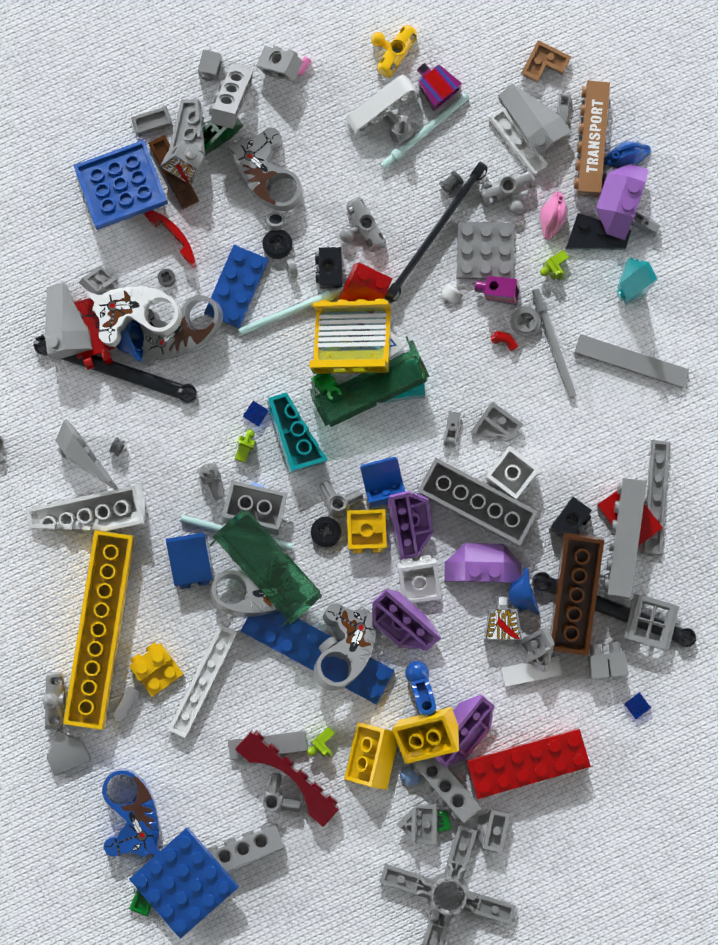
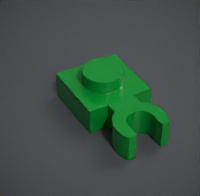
M317 374L311 378L312 383L321 395L327 393L328 400L331 403L334 402L333 394H338L340 398L342 397L341 390L336 387L338 385L337 381L331 374Z

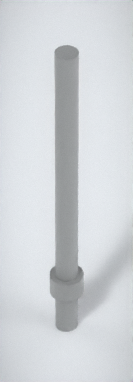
M535 289L532 291L536 302L535 308L540 313L569 398L575 397L577 395L547 313V304L543 302L540 290Z

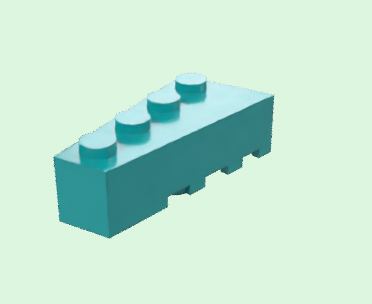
M287 392L269 397L266 402L289 474L326 463L328 461L326 455L320 449L318 442L312 436Z

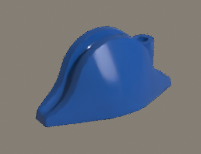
M635 141L621 142L604 157V165L621 168L628 164L638 165L651 153L650 146Z
M135 320L129 321L126 328L121 331V341L116 347L122 352L131 354L136 361L142 362L144 334L138 322Z
M526 568L521 577L510 585L508 591L509 600L513 606L519 609V612L530 610L539 615L540 611L531 588L528 568Z

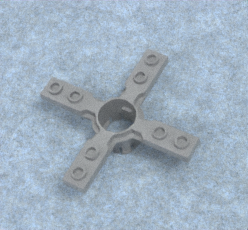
M458 824L445 871L433 879L386 863L384 865L379 883L425 897L428 900L429 906L433 909L422 945H443L451 916L459 915L462 910L511 925L516 905L469 891L466 882L463 880L477 830ZM446 880L456 886L459 884L461 886L459 891H463L460 904L452 909H443L437 906V900H433L437 885Z

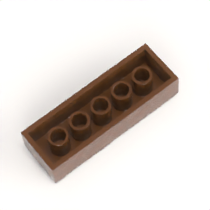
M563 532L550 634L554 641L553 651L589 655L604 539L602 537Z

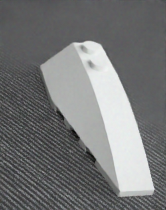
M140 483L116 490H108L28 508L26 513L30 528L109 531L144 523L145 499Z

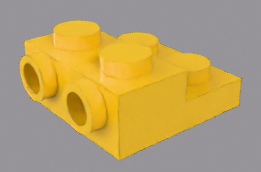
M385 509L347 510L348 550H352V554L364 553V549H371V553H382L383 549H387Z
M156 642L146 648L148 652L143 656L139 653L130 660L132 664L129 665L151 697H154L184 675L162 643L157 645Z

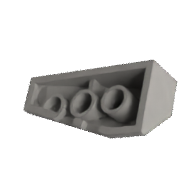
M511 84L498 95L538 154L543 155L572 133L561 116L516 85Z
M65 282L47 287L45 341L47 354L57 359L92 350L90 331L81 318L82 315L77 310L74 299Z

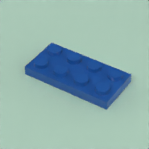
M233 245L211 296V299L215 300L222 309V322L240 328L268 264V258ZM208 302L204 315L214 318V308Z

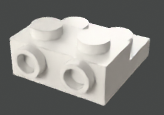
M429 555L422 556L417 561L406 558L397 564L401 593L411 603L441 599L435 558H431Z

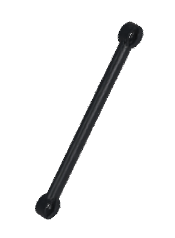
M479 161L469 175V179L395 283L393 282L384 297L385 300L390 303L397 300L394 297L398 292L400 296L402 284L476 181H480L486 176L488 166L483 162Z
M42 335L34 341V349L38 354L46 356L48 355L47 351L40 352L37 349V345L46 347V343L40 342V340L45 339V336ZM76 354L61 359L85 367L83 358L78 360ZM91 356L95 367L91 370L178 398L186 404L193 403L197 398V390L191 384H181L115 361L105 364L103 357ZM184 388H191L195 391V393L184 390ZM183 393L193 398L188 401L183 400L180 394Z
M539 572L533 576L532 586L534 589L555 595L557 579L550 577L546 572ZM537 575H544V576L547 577V579L549 580V582L546 581V580H543V579H541V578H538V577H536V576H537ZM534 581L543 583L547 587L540 589L536 587ZM597 595L595 611L627 623L631 608ZM641 612L640 614L641 618L648 620L651 618L650 615ZM654 618L655 622H659L662 624H664L665 622L658 618ZM639 621L637 627L647 631L649 624ZM653 625L651 633L661 636L663 628ZM675 625L671 640L677 642L681 647H691L696 642V634L690 628H681ZM688 631L691 633L693 638L688 635L682 634L681 632ZM679 637L692 642L684 645L680 642Z

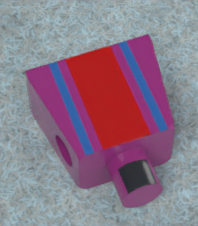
M424 63L417 69L422 76L418 82V87L433 111L461 90L462 83L441 65H437L431 70Z
M487 276L486 282L476 281L475 292L484 293L486 300L517 306L520 290L517 279Z

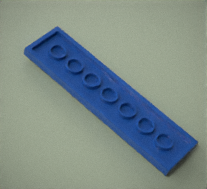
M283 610L266 615L248 617L240 630L242 633L313 671L316 661L322 654L319 646L332 637ZM327 657L322 660L321 671L326 678L333 682H342L347 679L349 666L344 659ZM370 657L362 672L352 683L344 688L377 705L395 670Z

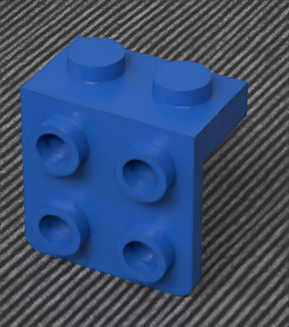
M390 457L360 466L370 509L387 505L389 495L405 492L397 457Z

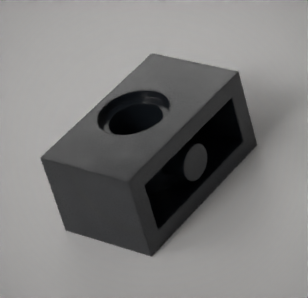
M319 247V253H315V265H319V272H315L316 283H319L320 289L342 287V248ZM326 264L334 266L331 272H326L323 268Z
M572 497L549 529L562 539L563 532L579 534V527L582 524L586 525L592 517L589 515L592 510L575 497ZM568 516L576 518L577 523L575 526L568 524Z

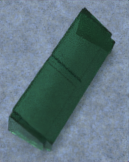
M406 336L410 351L389 360V372L362 373L337 385L336 387L342 392V397L340 398L338 394H333V403L328 400L327 393L324 395L319 394L314 383L311 382V398L325 426L330 425V427H333L377 406L379 401L383 403L427 382V378L430 375L414 341H409Z
M242 510L213 536L214 541L210 546L216 542L221 545L287 619L282 626L287 622L292 624L322 597L321 591L288 554L283 552L279 544L250 512Z

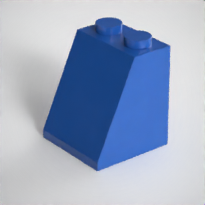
M205 533L166 539L174 586H179L181 590L191 588V584L198 583L199 586L210 585V581H214L208 538Z

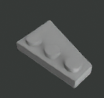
M181 99L169 150L180 142H184L189 146L196 145L199 148V152L205 154L201 102L198 99Z

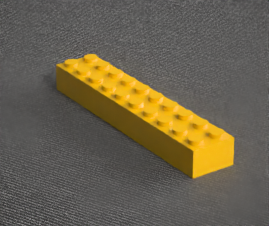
M94 530L63 724L100 730L105 729L136 538L134 536Z

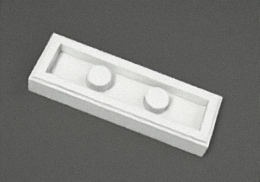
M558 656L550 658L545 672L540 671L538 667L530 663L501 667L505 687L562 675Z

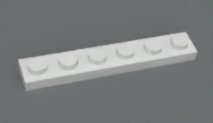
M219 625L168 728L169 731L183 738L187 737L235 640L236 632Z

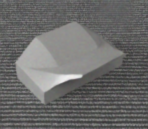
M490 810L488 813L478 817L476 838L481 842L483 849L503 853L510 813Z

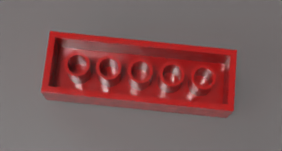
M579 728L466 760L477 799L591 767Z

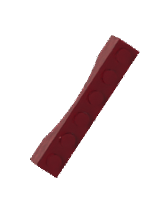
M251 729L235 747V750L250 763L270 765L288 775L301 790L307 804L308 815L324 827L339 810L338 801L331 795L326 796L322 792L324 789L317 782L312 783L308 780L309 776L302 769L298 771L293 766L294 762L287 756L283 758L278 753L280 750L271 743L269 745L264 741L265 737L258 730L254 732Z

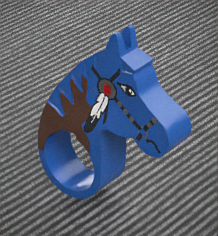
M125 768L114 770L105 779L102 794L105 802L123 817L127 823L120 829L118 835H111L105 840L104 851L113 857L129 852L141 855L142 857L150 853L156 855L160 852L157 846L159 821L157 808L150 789L134 771ZM124 774L134 779L138 792L137 796L132 800L133 802L121 804L110 798L107 786L111 778Z

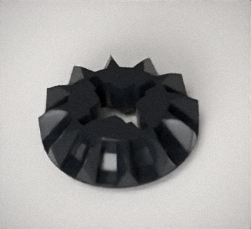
M271 230L264 236L262 246L266 255L272 259H282L291 252L293 242L291 236L286 231ZM280 238L281 245L284 247H278L275 251V246L272 243L277 242Z
M321 517L312 524L311 537L317 545L331 547L339 541L341 527L335 519ZM327 524H329V531L334 533V535H327L325 540H323V533H320L318 530H324Z

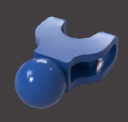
M413 661L406 667L405 677L411 683L418 714L430 716L436 711V703L428 679L429 669L423 662Z

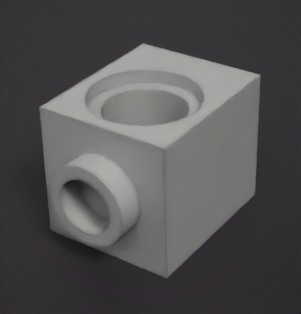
M203 49L198 67V74L201 79L205 81L218 80L223 60L221 53Z

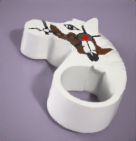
M133 286L114 289L102 295L88 294L94 301L92 311L99 317V338L110 347H115L120 343L121 331L126 328L130 320H135L156 335H169L173 333L182 321L181 309L174 299L154 288ZM159 302H169L173 305L175 311L173 320L162 328L151 326L148 321V309L150 306Z

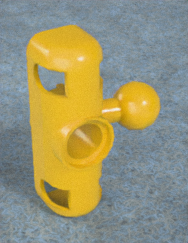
M404 25L391 43L385 40V36L381 32L372 34L371 43L376 47L382 46L387 50L377 65V72L386 78L393 76L417 39L415 28L410 25ZM412 34L415 35V38H414L413 42H412V40L410 39V37L412 36ZM399 48L402 52L395 53L393 49ZM393 63L396 65L394 71L390 69Z

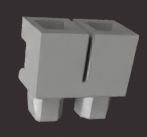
M620 642L608 643L610 652L608 654H603L602 643L590 645V655L588 656L590 679L629 675L625 652H622Z

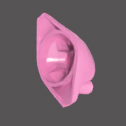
M556 191L540 210L544 239L551 240L567 220V206L561 192Z

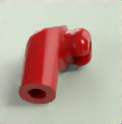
M496 331L491 336L492 343H505L511 352L519 347L509 333Z

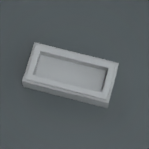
M167 106L131 117L137 136L173 125Z

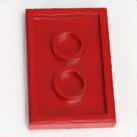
M617 490L597 505L611 525L613 520L617 521L618 513H614L615 502L620 500V494H617ZM645 504L643 506L638 546L663 528Z

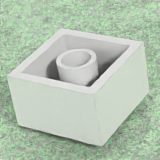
M508 446L484 479L504 494L516 500L540 469L512 447Z

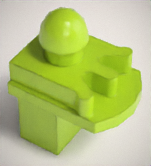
M562 250L546 260L542 265L543 268L540 270V275H550L552 280L556 278L562 280L565 275L559 265L569 258L566 252Z
M251 429L245 433V437L239 435L237 440L239 448L234 459L246 463L250 451L255 449L256 441L252 440L255 432Z
M328 726L310 742L312 747H309L307 754L312 757L319 752L322 757L326 755L331 757L333 754L324 743L335 732Z

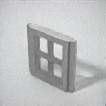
M634 594L623 639L669 651L680 606ZM643 603L653 606L650 620L640 617ZM657 607L667 610L664 624L654 621ZM639 621L649 624L646 638L635 635ZM653 625L663 628L660 642L649 639Z

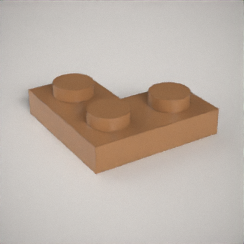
M538 40L521 75L538 83L545 67L563 75L571 56Z

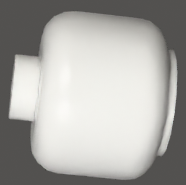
M447 284L441 293L443 299L451 304H456L462 296V292L459 290L460 287L456 284Z

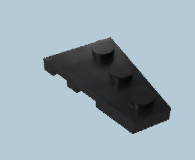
M577 213L566 249L625 250L632 230H629L626 239L622 240L607 235L601 220Z

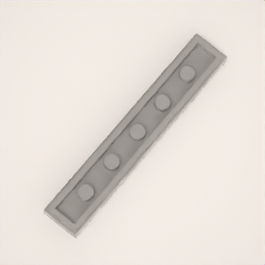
M582 334L579 336L574 352L575 354L680 388H684L689 373L687 368Z
M650 440L646 506L663 528L643 543V554L663 555L670 441Z

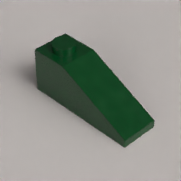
M238 118L233 129L212 124L211 120L203 127L204 156L230 140L243 127Z

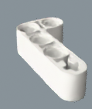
M401 75L353 110L346 117V120L355 134L360 135L403 102L406 105H410L416 102L421 95L411 80L405 75Z

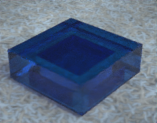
M252 401L243 417L259 427L269 413V410Z
M640 692L624 703L634 719H638L651 709Z

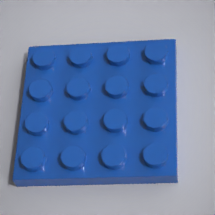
M145 140L73 165L96 230L168 204Z
M188 827L129 878L180 939L239 888L238 884Z

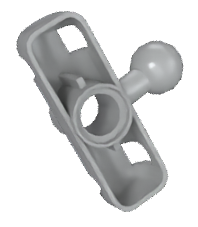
M526 169L521 173L504 177L502 180L482 188L480 195L486 206L509 198L511 213L520 215L524 211V204L517 200L516 194L533 188L536 184L535 176L530 169ZM531 181L532 185L525 188L524 184ZM510 183L513 185V189L507 191L503 188V185ZM496 196L497 200L490 203L489 198Z
M356 197L350 200L346 208L356 226L351 229L343 228L339 233L340 239L346 243L351 242L354 235L360 233L372 252L383 248L386 245V240L374 217L364 204L363 199ZM350 206H352L353 210L355 211L353 214H351L349 210ZM369 220L372 225L370 228H364L361 222ZM368 239H371L373 246H369Z
M46 672V692H44L43 697L45 730H58L63 726L65 692L64 674L62 672ZM60 677V685H54L52 679ZM59 716V724H53L51 718Z

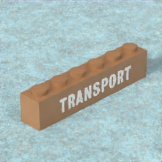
M588 80L586 86L582 87L581 98H584V105L580 107V116H583L582 123H579L578 134H581V141L577 143V153H580L579 160L576 159L575 171H578V178L574 179L573 187L577 189L576 195L599 197L601 194L610 82Z

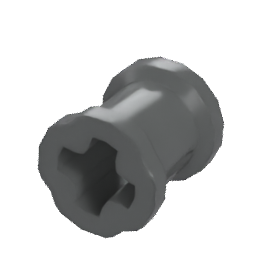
M453 170L448 178L439 182V185L448 195H451L452 191L459 184L462 185L464 181Z

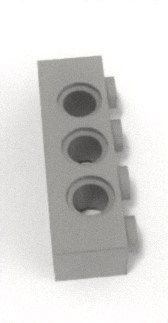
M231 63L229 70H225L224 79L221 80L219 85V92H216L214 97L215 104L211 103L209 115H212V124L231 129L234 128L251 86L254 68Z
M434 757L412 762L414 764L412 768L419 777L421 775L427 780L425 785L431 792L437 791L440 795L437 799L444 807L448 805L453 810L450 814L457 822L461 820L465 823L481 809L479 804L450 770ZM430 766H435L438 769L437 774L433 777L427 775V769ZM442 781L450 783V789L446 792L440 790L439 786ZM455 796L463 798L461 806L453 805L452 800Z
M270 822L261 826V830L258 832L248 831L242 834L243 838L235 840L234 837L224 841L225 845L217 848V845L207 848V850L227 872L285 847L277 824L272 825ZM264 836L267 839V844L265 846L257 845L256 838ZM246 844L249 848L248 853L241 854L238 851V846ZM227 851L231 856L230 860L222 861L220 853Z

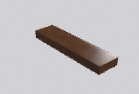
M165 135L148 143L160 166L170 148ZM161 168L183 210L200 202L190 184Z

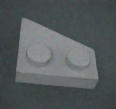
M492 402L471 432L513 439L523 423Z

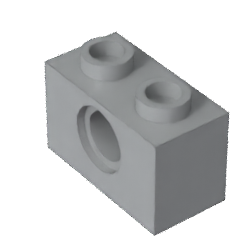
M265 46L256 67L265 75L294 82L303 61L293 50L288 49L284 51L277 46H273V48Z

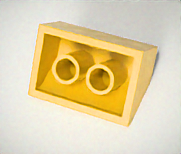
M452 707L436 710L430 716L420 714L401 719L392 728L405 764L459 751L458 723Z
M357 722L345 772V780L387 790L398 745L393 730Z

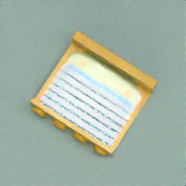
M358 299L353 302L347 300H338L337 302L320 300L313 303L316 311L314 356L309 364L313 374L389 372L391 306L389 301L385 299H376L375 301Z

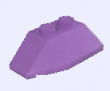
M628 164L607 174L596 206V211L607 235L622 240L626 239L646 183L649 169Z
M410 491L389 495L390 517L400 559L420 556L423 547L434 532L428 498Z
M464 543L445 562L444 582L513 583L522 575V564L504 544Z
M385 589L372 601V624L397 646L427 651L441 639L440 634L428 617L399 591Z
M482 695L460 702L453 710L458 723L459 751L434 758L445 767L467 759L491 729L495 706Z

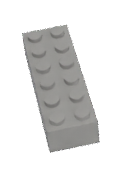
M436 457L417 491V494L428 498V500L517 547L521 546L538 511Z
M623 478L622 482H618L617 494H620V500L615 502L614 513H618L617 521L613 520L611 532H615L614 540L610 539L609 551H612V559L607 560L606 570L610 571L609 578H605L604 590H607L609 595L631 598L647 481Z

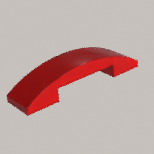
M154 210L143 213L155 228L162 223L184 247L180 250L181 256L193 268L197 267L192 248L182 231L171 220Z

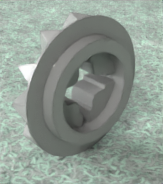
M520 307L511 316V327L517 335L523 337L532 336L540 328V315L531 307ZM522 316L525 317V319L532 318V320L528 323L529 329L528 327H526V325L519 326V324L523 321Z

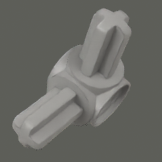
M390 112L383 118L390 127V136L395 144L400 145L415 135L408 116L404 117L401 115L398 120L393 112Z
M215 461L198 468L200 478L203 484L209 486L214 500H220L225 497L219 482L221 474Z
M324 481L319 485L327 499L325 503L328 507V513L334 518L343 516L344 512L350 510V506L364 500L363 494L359 490L344 496L336 494L329 481ZM338 504L342 508L336 509L333 507V505Z
M271 773L268 791L264 793V808L270 812H280L281 810L299 812L301 801L283 798L282 793H279L282 775ZM269 797L277 799L276 807H269L267 805Z

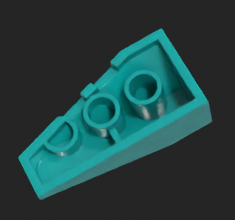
M632 257L626 261L617 286L618 291H616L619 299L624 301L625 305L646 295L658 280L650 263L643 260L639 262L638 259L634 260Z

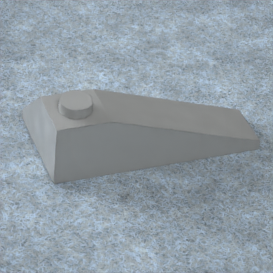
M67 419L64 420L55 440L59 446L57 450L63 458L67 456L72 463L114 490L118 489L79 432Z

